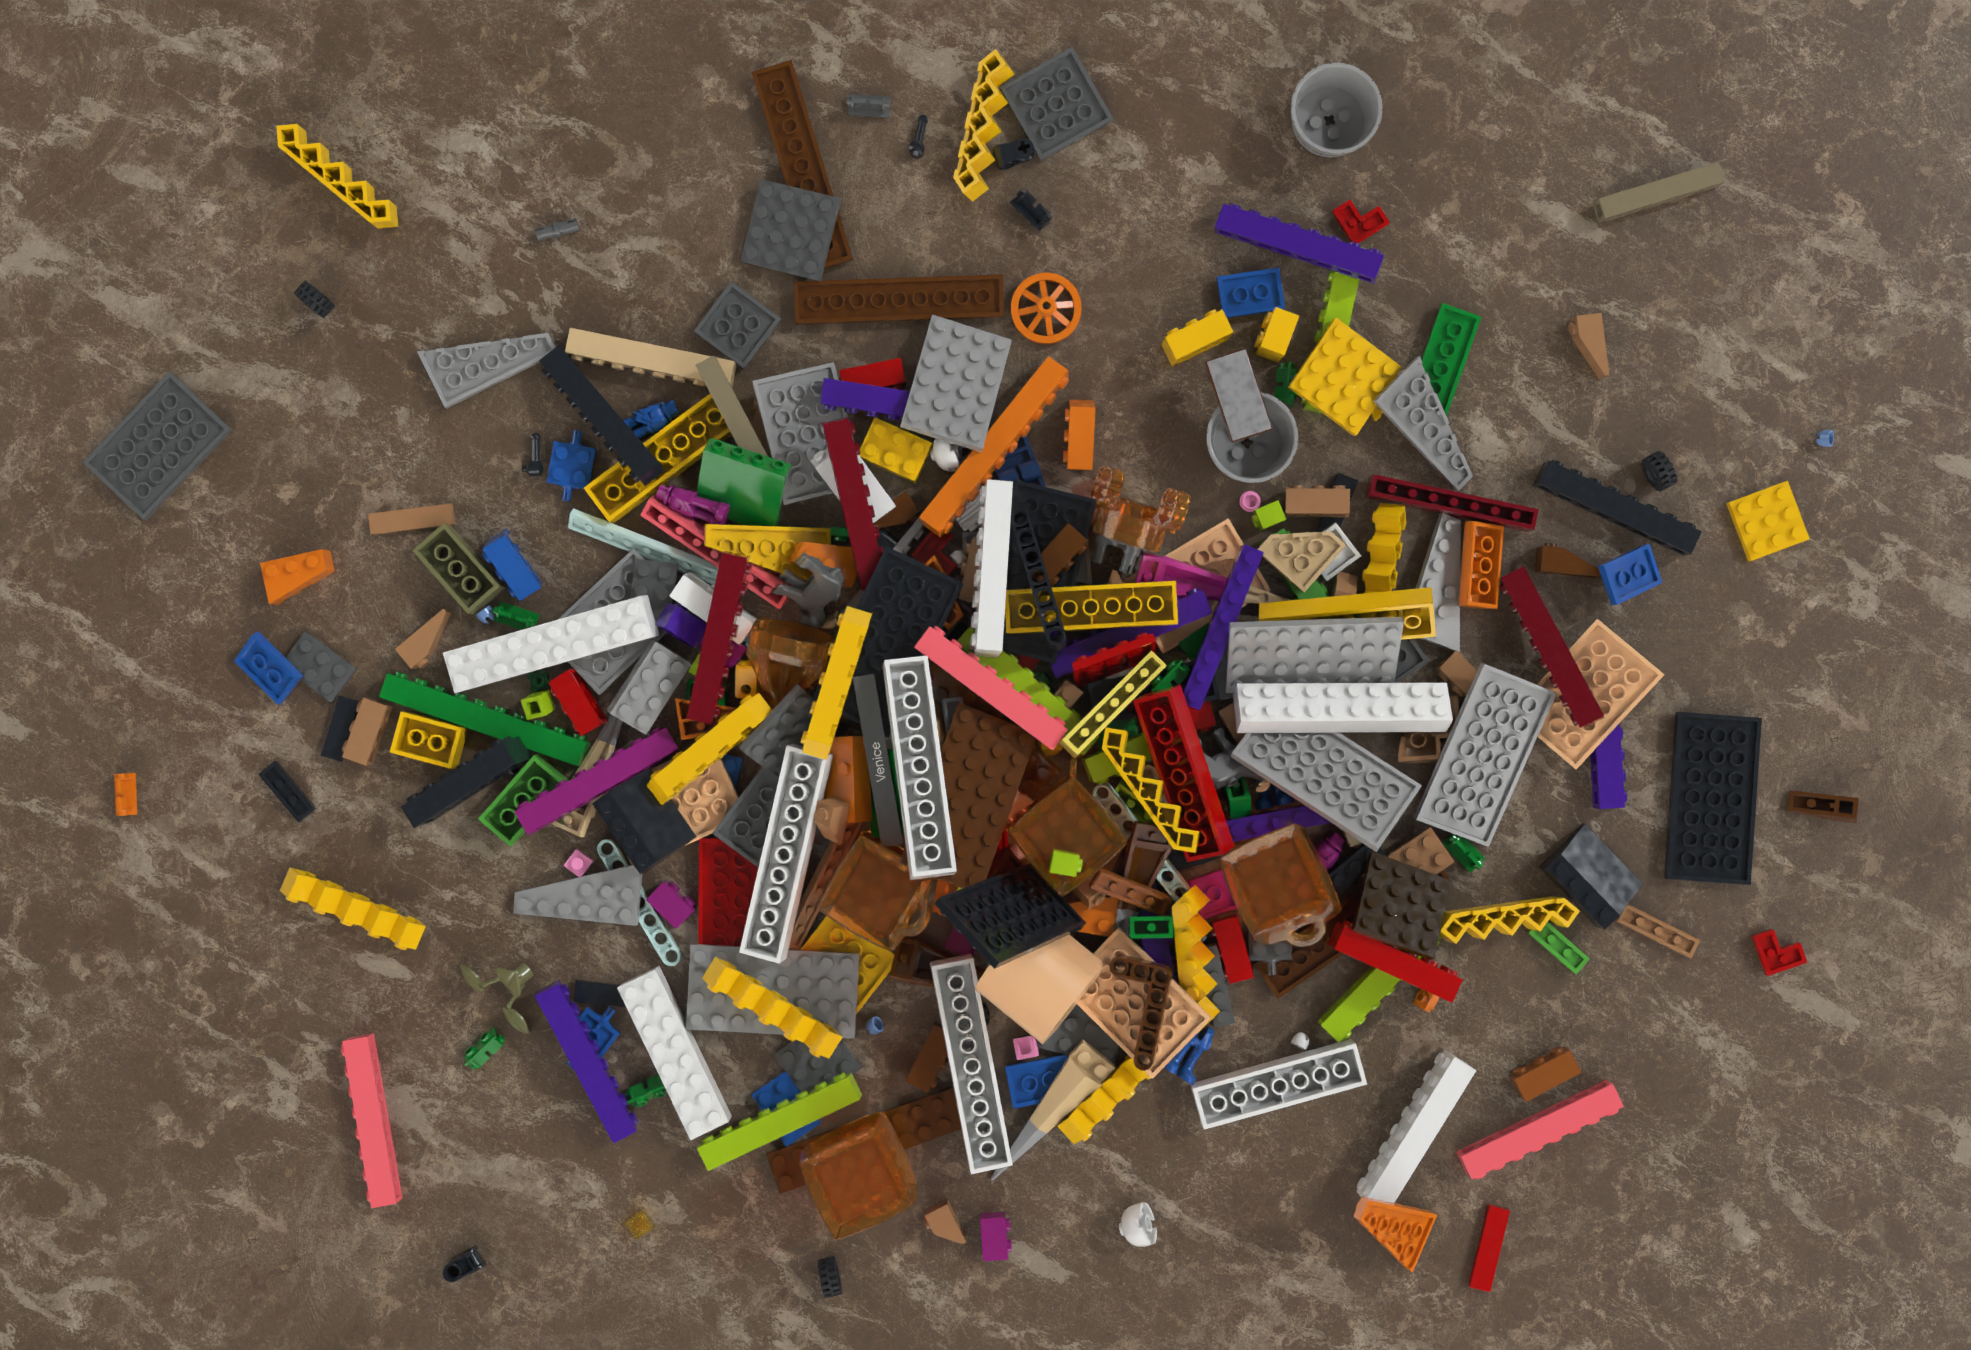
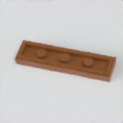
M1100 867L1089 883L1091 889L1160 916L1164 915L1173 900L1168 894Z

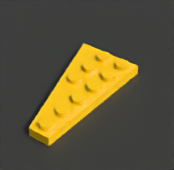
M705 524L704 546L720 552L728 551L750 556L749 562L780 574L785 569H788L799 578L807 581L813 573L789 562L794 549L799 542L831 545V528Z

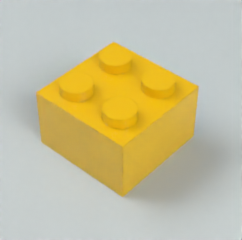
M1277 307L1272 312H1268L1261 325L1264 331L1260 332L1254 344V347L1257 348L1255 354L1278 363L1286 353L1299 315Z

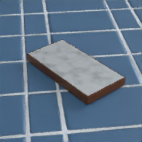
M1241 349L1205 361L1231 443L1271 431L1273 428L1247 349Z

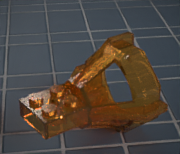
M761 616L760 619H756L752 625L746 655L759 680V693L772 710L775 709L796 684L806 690L821 676L831 657L828 655L831 642L835 643L836 637L818 628L787 620L771 619L767 616Z

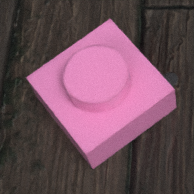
M577 848L564 866L578 877H582L594 860Z
M1032 1035L1013 1039L1017 1060L1039 1056L1037 1042Z

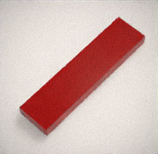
M1491 1204L1487 1206L1468 1283L1470 1288L1491 1292L1510 1215V1210Z

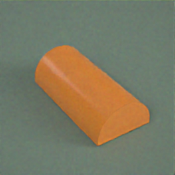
M1477 521L1465 522L1458 606L1477 609H1498L1504 526Z

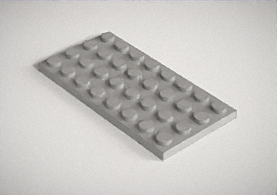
M1380 617L1230 622L1225 692L1234 693L1236 685L1244 683H1395L1404 624L1403 618Z
M1481 662L1413 818L1489 847L1557 693Z
M1339 732L1246 733L1231 754L1233 759L1376 852L1422 786Z
M691 944L686 1029L784 1034L776 1025L769 1024L767 1026L758 1020L759 1016L753 1010L745 1007L742 1010L733 1005V1000L727 994L720 991L714 993L707 988L708 984L702 977L713 959L718 957L735 965L736 969L743 974H749L756 978L767 989L775 990L786 997L789 1003L796 1007L800 1006L813 1014V1017L821 1023L825 1022L832 1026L842 1038H855L860 953L788 949L787 958L779 964L739 953L741 946Z

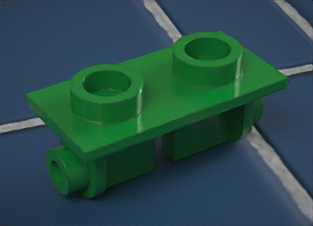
M1289 362V367L1287 363H1279L1276 383H1283V386H1275L1274 397L1278 401L1285 402L1289 407H1293L1297 394L1289 389L1288 386L1297 374L1298 368L1292 362Z
M502 601L493 610L495 615L493 621L520 630L536 626L540 617L538 613Z
M1209 623L1178 642L1182 652L1187 655L1189 660L1196 656Z
M1173 660L1165 668L1167 672L1162 677L1158 675L1150 683L1152 687L1149 690L1154 692L1155 690L1173 687L1170 683L1172 680L1179 685L1189 675L1190 669L1185 664L1180 666L1183 662L1182 660L1177 662Z
M1451 833L1442 842L1469 873H1472L1475 869L1479 870L1484 865L1482 862L1485 858L1466 838Z
M495 1027L490 1031H486L480 1037L479 1042L475 1046H470L464 1053V1065L467 1066L469 1064L474 1070L480 1068L490 1058L485 1052L489 1051L492 1055L495 1054L504 1045L505 1038L500 1034L496 1036Z
M659 1074L646 1080L648 1088H645L643 1082L628 1088L626 1096L631 1100L627 1101V1103L634 1107H641L654 1097L660 1098L665 1096L667 1090Z

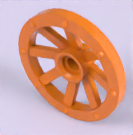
M1038 273L1028 277L1017 287L1011 301V316L1016 329L1026 339L1037 344H1054L1066 339L1076 329L1082 312L1081 299L1077 289L1069 280L1055 273ZM1045 281L1059 284L1051 296L1047 294ZM1039 282L1041 298L1026 289ZM1064 289L1068 291L1073 300L1055 301ZM1021 296L1036 304L1018 309ZM1049 304L1050 308L1046 310L1043 308V305ZM1074 308L1071 322L1060 314L1057 309ZM1037 312L1034 320L1026 328L1020 316ZM1052 317L1056 318L1066 327L1055 335L1053 334ZM1042 318L1045 319L1047 336L1033 333Z

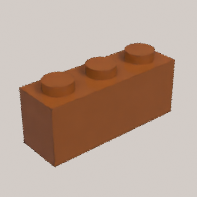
M1558 1046L1550 1050V1054L1534 1058L1531 1064L1515 1068L1513 1073L1508 1076L1520 1098L1527 1102L1582 1072L1571 1051L1564 1046Z

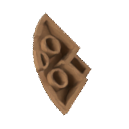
M1458 695L1449 696L1453 721L1447 732H1405L1401 737L1398 762H1438L1459 714Z

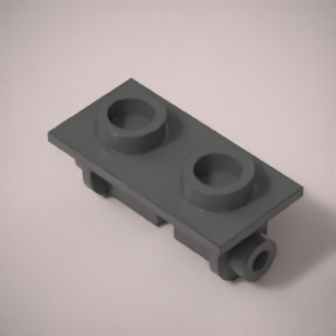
M849 94L847 98V115L889 118L890 97Z

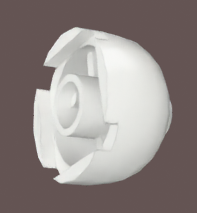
M937 438L933 442V448L930 449L932 460L936 461L940 468L949 472L956 471L967 458L966 455L963 456L962 446Z
M1136 1203L1128 1207L1122 1215L1121 1223H1119L1121 1235L1125 1236L1130 1244L1138 1247L1155 1244L1157 1239L1156 1227L1152 1228L1151 1220H1155L1154 1215L1147 1203Z

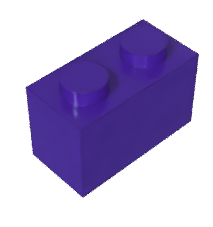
M667 603L655 625L685 645L697 648L705 634L706 624L703 623V619L694 613L692 615L688 613V609L680 603H676V605Z

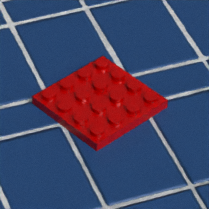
M1142 633L1137 635L1133 641L1127 642V640L1116 643L1114 648L1108 650L1107 648H1101L1095 651V655L1077 657L1075 662L1072 663L1075 686L1079 688L1135 667L1151 651L1155 653L1156 639L1154 634Z

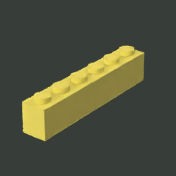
M1151 651L1059 744L1075 759L1167 665Z

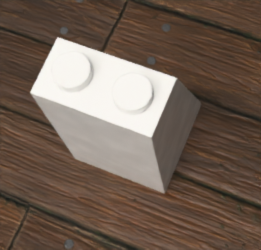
M828 449L819 451L810 462L840 501ZM857 455L859 464L863 463L865 476H862L864 485L868 484L870 497H867L868 504L873 505L875 517L872 518L874 523L895 508L896 505L861 457Z

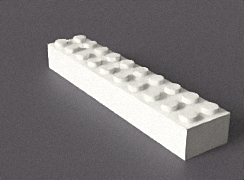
M643 595L443 652L454 693H458L660 635L655 625L656 622L648 595Z
M928 656L884 660L882 667L910 880L954 875L957 869Z
M1447 683L1237 684L1233 694L1237 733L1447 732L1453 721Z
M797 744L786 746L739 953L779 964L787 958L817 828L814 822L817 800L824 798L834 755L829 753L827 760L802 753L803 746Z
M970 953L931 961L930 967L970 1172L975 1174L1012 1166L981 995L975 990L978 979L974 958Z

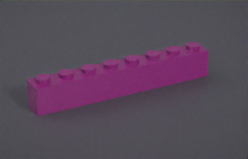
M660 727L654 729L646 739H636L630 743L631 747L628 749H618L612 753L613 757L605 761L603 758L595 762L592 769L588 771L583 769L574 774V779L568 782L566 779L555 785L556 789L550 792L545 790L536 796L537 799L531 803L525 801L518 805V810L515 811V814L527 835H532L646 769L676 754L678 747L667 728L665 727L662 730Z

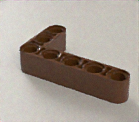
M1117 955L1109 964L1113 975L1149 984L1134 1054L1135 1067L1145 1071L1155 1061L1173 972L1165 964L1127 955ZM1117 960L1123 961L1125 963V970H1118L1115 962ZM1138 965L1144 966L1146 968V975H1139L1136 972V967ZM1157 971H1165L1167 973V980H1159ZM1155 991L1160 992L1163 995V1000L1155 1001L1152 993ZM1148 1013H1156L1159 1018L1158 1022H1151L1148 1018ZM1144 1034H1151L1154 1037V1042L1147 1043L1144 1040ZM1139 1055H1147L1150 1063L1143 1064L1139 1059Z

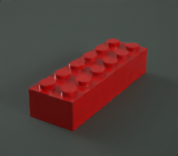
M1344 920L1343 924L1340 922L1336 923L1327 945L1453 1003L1463 979L1457 977L1458 972L1444 965L1438 968L1439 963L1424 957L1418 959L1416 954L1402 949L1399 950L1397 947L1352 931L1353 924Z

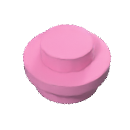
M1254 491L1243 493L1239 500L1241 508L1246 512H1253L1259 508L1261 503L1259 495Z

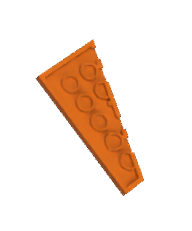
M1362 1196L1356 1205L1353 1217L1407 1270L1413 1273L1437 1214L1429 1210Z

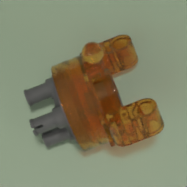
M1102 466L1097 473L1091 492V498L1097 499L1095 508H1098L1092 531L1097 533L1095 539L1097 543L1091 560L1104 564L1108 547L1111 545L1123 549L1124 552L1118 571L1132 575V573H1136L1140 556L1143 555L1144 551L1160 552L1166 533L1174 534L1176 530L1182 527L1190 504V495L1183 490L1168 488L1162 496L1160 505L1157 507L1119 497L1125 478L1123 471L1110 466Z

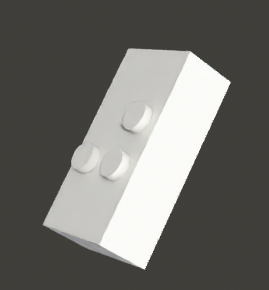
M689 572L683 575L669 596L707 622L715 585L712 584L710 586ZM743 609L741 617L737 616L736 624L739 625L737 636L733 637L732 640L739 645L743 643L759 619Z

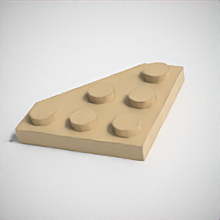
M1331 531L1271 534L1258 550L1264 552L1262 557L1304 593L1344 549L1346 544Z

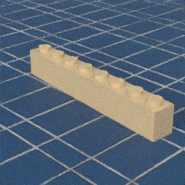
M574 328L569 329L565 353L571 356L570 359L583 362V359L591 360V364L603 366L604 363L611 364V368L617 370H624L625 367L632 369V372L637 374L650 372L652 376L662 379L665 376L673 377L674 381L685 383V380L693 381L694 385L705 387L706 384L695 365L712 357ZM717 358L731 387H733L737 364L735 361Z

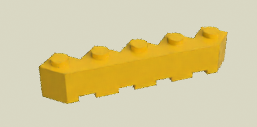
M996 49L979 62L977 69L979 72L977 82L974 83L971 96V109L967 114L964 127L966 129L964 140H961L958 167L955 169L953 176L963 194L972 202L989 189L979 173L995 161L986 144L1002 132L992 115L1008 104V101L998 87L1015 75L1006 60Z
M298 124L276 126L278 147L377 229L398 227L397 206L390 200L375 201L374 187L367 181L353 182L352 170L344 162L330 163L329 150L321 143L307 144V134Z
M1380 503L1372 515V522L1375 523L1376 532L1367 544V551L1370 552L1371 561L1362 574V580L1365 581L1366 588L1364 593L1392 591L1396 587L1398 572L1395 567L1397 559L1400 560L1403 545L1400 540L1401 530L1405 531L1406 527L1405 505Z
M847 606L844 614L840 613L837 626H840L835 643L831 642L828 655L831 656L826 673L822 672L819 684L822 685L817 702L813 701L809 714H813L809 729L808 731L804 730L800 743L804 744L802 753L825 760L828 759L872 613Z
M760 693L754 697L749 695L740 702L741 705L730 715L725 714L717 721L719 724L708 733L704 732L699 735L691 747L684 752L680 751L677 753L669 765L663 770L655 771L650 776L651 780L646 786L661 805L677 796L685 786L700 777L708 767L722 759L730 749L744 741L773 711Z
M1105 727L1102 750L1169 844L1175 850L1196 853L1199 831L1178 828L1182 807L1160 803L1164 782L1143 778L1146 757L1125 753L1128 732Z
M289 868L280 888V891L286 896L285 899L294 903H298V901L307 902L313 907V911L318 914L325 915L326 912L335 914L340 919V923L351 927L353 924L362 926L371 937H387L399 949L407 950V948L416 950L426 928L418 919L411 916H402L391 907L384 904H375L368 897L356 892L351 893L343 890L342 886L331 881L315 878L316 875L310 872Z
M1194 885L1172 906L1179 986L1212 1017L1206 1023L1207 1025L1220 1012L1206 997L1217 985V982L1203 969L1215 957L1201 942L1213 928L1198 913L1210 899Z
M1550 896L1444 911L1439 936L1446 942L1457 944L1466 931L1474 938L1485 940L1493 927L1501 934L1513 936L1521 924L1529 930L1541 932L1548 920L1556 926L1568 928L1580 910L1565 898Z
M718 957L713 959L702 977L708 984L707 988L714 993L720 991L727 994L733 1000L732 1004L743 1010L745 1007L753 1010L759 1016L758 1020L767 1026L769 1024L778 1026L784 1032L783 1036L792 1042L798 1040L805 1043L810 1048L809 1052L815 1057H831L842 1039V1036L832 1026L825 1022L821 1023L813 1017V1014L800 1006L796 1007L789 1003L786 997L775 990L767 989L762 985V982L751 975L738 971L737 967L732 963Z
M1129 1055L1125 1056L1126 1059L1118 1067L1115 1066V1069L1097 1090L1057 1125L1073 1144L1081 1140L1085 1142L1092 1135L1091 1130L1096 1123L1101 1120L1107 1121L1114 1114L1112 1110L1118 1102L1123 1099L1129 1100L1135 1094L1134 1089L1139 1082L1146 1078L1148 1080L1151 1079L1145 1071L1135 1067L1134 1060Z

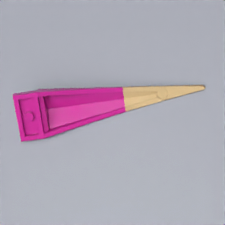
M1143 552L1135 583L1176 581V591L1179 599L1187 597L1186 592L1198 588L1199 591L1204 590L1207 600L1218 601L1227 577L1167 556L1162 557ZM1250 586L1244 600L1245 603L1257 604L1289 601V599Z

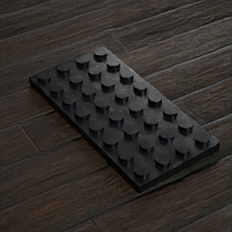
M1015 480L1012 490L1011 513L1018 508L1025 509L1028 512L1040 552L1042 553L1068 523L1088 539L1097 499ZM1019 518L1015 523L1022 524L1026 519ZM1010 521L1006 590L1031 589ZM1025 537L1021 542L1029 543L1032 538ZM1084 553L1081 556L1077 554L1072 559L1074 564L1067 572L1063 570L1058 575L1060 580L1054 587L1076 586ZM1031 556L1027 561L1033 563L1037 557ZM1004 616L1003 651L1056 664L1059 650L1056 651L1050 648L1045 632L1006 633V619ZM1058 634L1054 635L1051 638V640L1053 642H1059L1062 639V636Z
M886 546L856 609L872 613L853 674V677L875 673L887 738L891 734L882 667L884 660L925 656L914 648L915 644L929 626L932 628L937 626L942 630L964 584ZM852 678L842 716L861 724ZM818 685L811 701L817 702L822 685Z
M1675 712L1665 879L1751 885L1762 718Z
M1030 863L941 896L934 903L939 908L941 914L951 921L955 929L963 934L970 945L994 969L1082 929L1086 924L1081 916Z

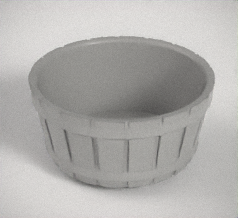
M1345 63L1323 64L1309 71L1298 83L1293 93L1290 109L1293 131L1300 144L1309 152L1328 158L1349 154L1365 145L1376 133L1382 118V99L1375 82L1364 71ZM1334 116L1333 121L1335 124L1325 125L1326 120L1324 117Z
M1261 392L1273 429L1249 437L1253 444L1249 445L1248 449L1245 448V445H1241L1243 440L1231 443L1219 406L1209 421L1207 448L1210 457L1221 472L1234 480L1245 483H1258L1270 480L1282 473L1293 460V456H1295L1298 446V428L1296 427L1295 418L1283 402L1278 401L1276 397Z

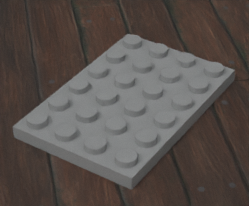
M932 315L900 427L982 452L1012 340Z
M834 362L752 381L771 458L791 464L782 497L783 505L833 493L810 461L814 459L813 457L816 453L827 449L822 423L844 417L848 418L845 408L837 407L836 411L824 409V405L819 404L823 378L838 380Z
M633 548L559 619L631 599L635 559H645ZM657 626L660 636L653 637V639L659 641L667 632ZM652 638L572 660L568 663L598 695H601L639 660Z

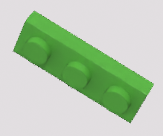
M1549 922L1546 923L1541 932L1527 931L1531 937L1574 974H1577L1590 959Z

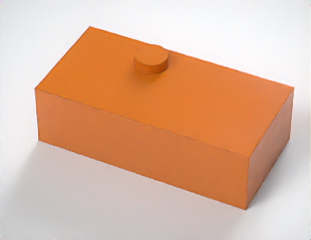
M863 736L834 737L830 753L834 755L823 799L836 797L849 803L850 808L847 822L872 821L871 784Z

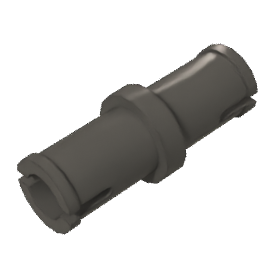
M576 218L559 223L554 221L551 225L535 228L538 241L556 236L561 238V235L579 231Z

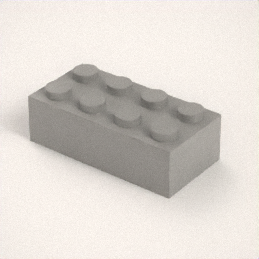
M652 638L607 710L611 715L646 735L691 663L683 656Z

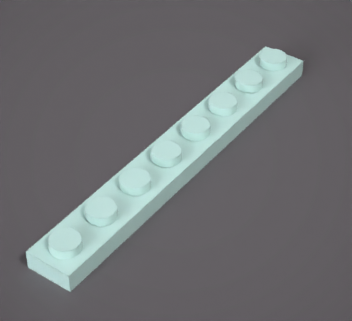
M574 508L571 511L569 529L628 552L635 548L642 557L651 561L679 564L678 571L685 574L691 572L701 580L715 585L718 568L707 560Z

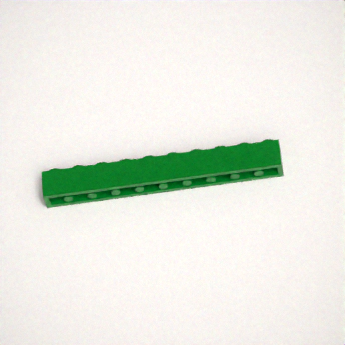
M395 671V674L387 673L379 695L380 698L503 740L508 736L512 739L519 736L527 749L576 766H581L590 744L589 741L585 740L586 736H581L578 733H573V736L566 734V729L554 726L553 729L546 727V722L534 719L533 722L526 720V715L514 712L513 715L506 713V708L494 705V708L486 706V701L476 698L474 701L466 699L467 695L460 692L451 694L446 692V687L440 685L428 686V681L420 678H415V680L408 679V674Z

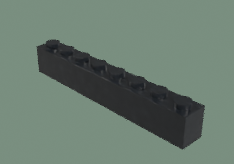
M559 345L539 360L544 367L541 371L548 379L553 378L556 381L553 385L561 394L565 392L568 395L566 400L573 409L575 407L580 409L578 414L584 422L588 423L590 421L593 427H591V430L598 438L603 436L606 440L603 444L611 453L615 451L619 455L616 459L624 468L628 466L631 469L629 474L636 483L641 481L646 486L665 471L657 459Z
M1549 460L1543 463L1533 486L1683 556L1692 554L1702 531L1696 529V525L1690 522H1680L1677 520V516L1670 513L1663 514L1658 511L1656 506L1651 504L1644 505L1634 496L1620 494V490L1615 487H1605L1601 485L1602 482L1592 477L1588 479L1582 476L1583 473L1579 470L1572 468L1569 470L1563 467L1564 464L1557 460Z

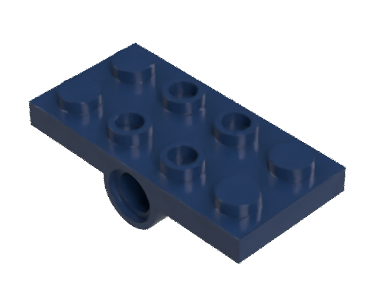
M1027 436L1021 437L1017 442L1018 446L1012 453H1008L1004 458L1005 462L1002 467L995 469L996 476L1000 481H1012L1013 486L1015 480L1046 487Z

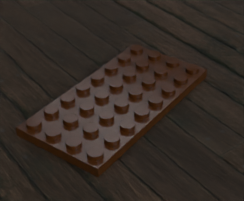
M958 703L940 750L957 872L954 875L934 878L960 888H965L986 880L1036 738L1017 725L962 703ZM905 845L899 864L909 868Z

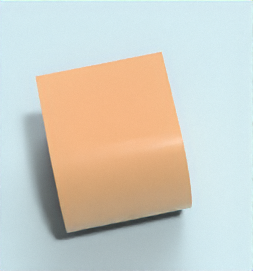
M1067 935L996 969L989 965L976 984L975 990L1041 1044H1044L1066 1019L1106 964L1073 937Z

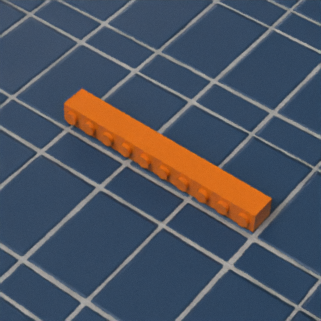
M1049 356L1045 359L988 430L982 452L972 450L919 516L922 525L940 538L944 533L948 534L954 525V520L957 517L960 518L965 513L966 505L977 498L979 495L978 490L982 485L986 484L987 479L991 480V474L994 470L1002 467L1006 455L1012 453L1018 446V440L1029 433L1030 425L1033 421H1038L1041 418L1047 404L1051 405L1056 398L1057 391L1064 389L1068 384V370Z

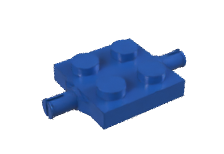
M573 430L572 442L562 443L554 441L547 483L556 484L564 488L561 500L570 502L572 490L584 489L585 486L591 483L597 450L596 448L585 447L580 444L582 431Z
M608 1006L603 1015L597 1014L587 1007L580 1016L581 1021L585 1020L589 1026L590 1032L588 1034L591 1040L595 1039L600 1048L598 1053L601 1058L621 1033L609 1021L616 1012L615 1008L611 1011L612 1006Z

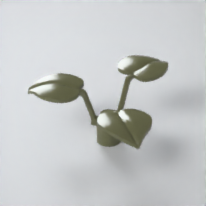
M463 963L459 964L465 981L472 989L479 993L483 992V987L501 981L509 992L513 994L507 1007H502L506 1020L518 1031L525 1034L532 1033L528 1030L523 1017L512 1007L516 997L521 995L520 991L525 987L524 983L533 977V972L526 964L522 963L515 970L497 967L495 969L497 978L488 982H482L473 970L464 966Z

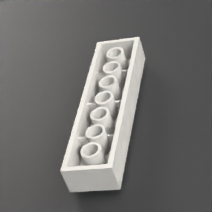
M987 479L985 486L981 487L979 494V504H983V506L980 507V512H978V524L981 525V528L977 532L976 545H980V549H977L975 566H979V568L976 570V574H974V587H977V591L973 595L972 608H976V612H973L971 618V629L975 630L972 633V637H970L969 650H973V654L981 657L998 658L1003 648L1012 481Z
M660 966L618 986L617 989L690 1140L728 1123L732 1115L691 1030L686 1029V1020Z
M1352 1039L1201 1080L1195 1082L1194 1085L1190 1084L1201 1125L1205 1130L1367 1085L1357 1045Z
M1445 1049L1436 1056L1434 1067L1425 1074L1423 1078L1424 1083L1421 1088H1417L1413 1093L1411 1104L1403 1109L1401 1120L1392 1127L1390 1131L1391 1136L1387 1142L1385 1141L1379 1149L1380 1154L1377 1159L1371 1161L1368 1166L1367 1175L1359 1180L1356 1192L1360 1197L1395 1203L1475 1074L1476 1070Z

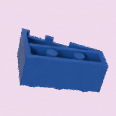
M506 528L485 542L482 554L489 564L492 562L496 567L495 573L501 581H506L508 584L507 589L513 598L517 597L521 601L540 589L542 582L530 563L519 552L521 550L517 544L514 545L508 536L510 532Z

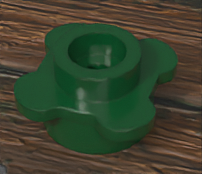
M540 670L538 673L530 672L527 678L531 682L530 690L532 692H538L541 689L548 690L551 687L548 683L549 678L546 670Z

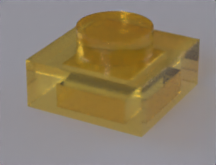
M644 1209L625 1221L626 1226L636 1240L655 1227Z

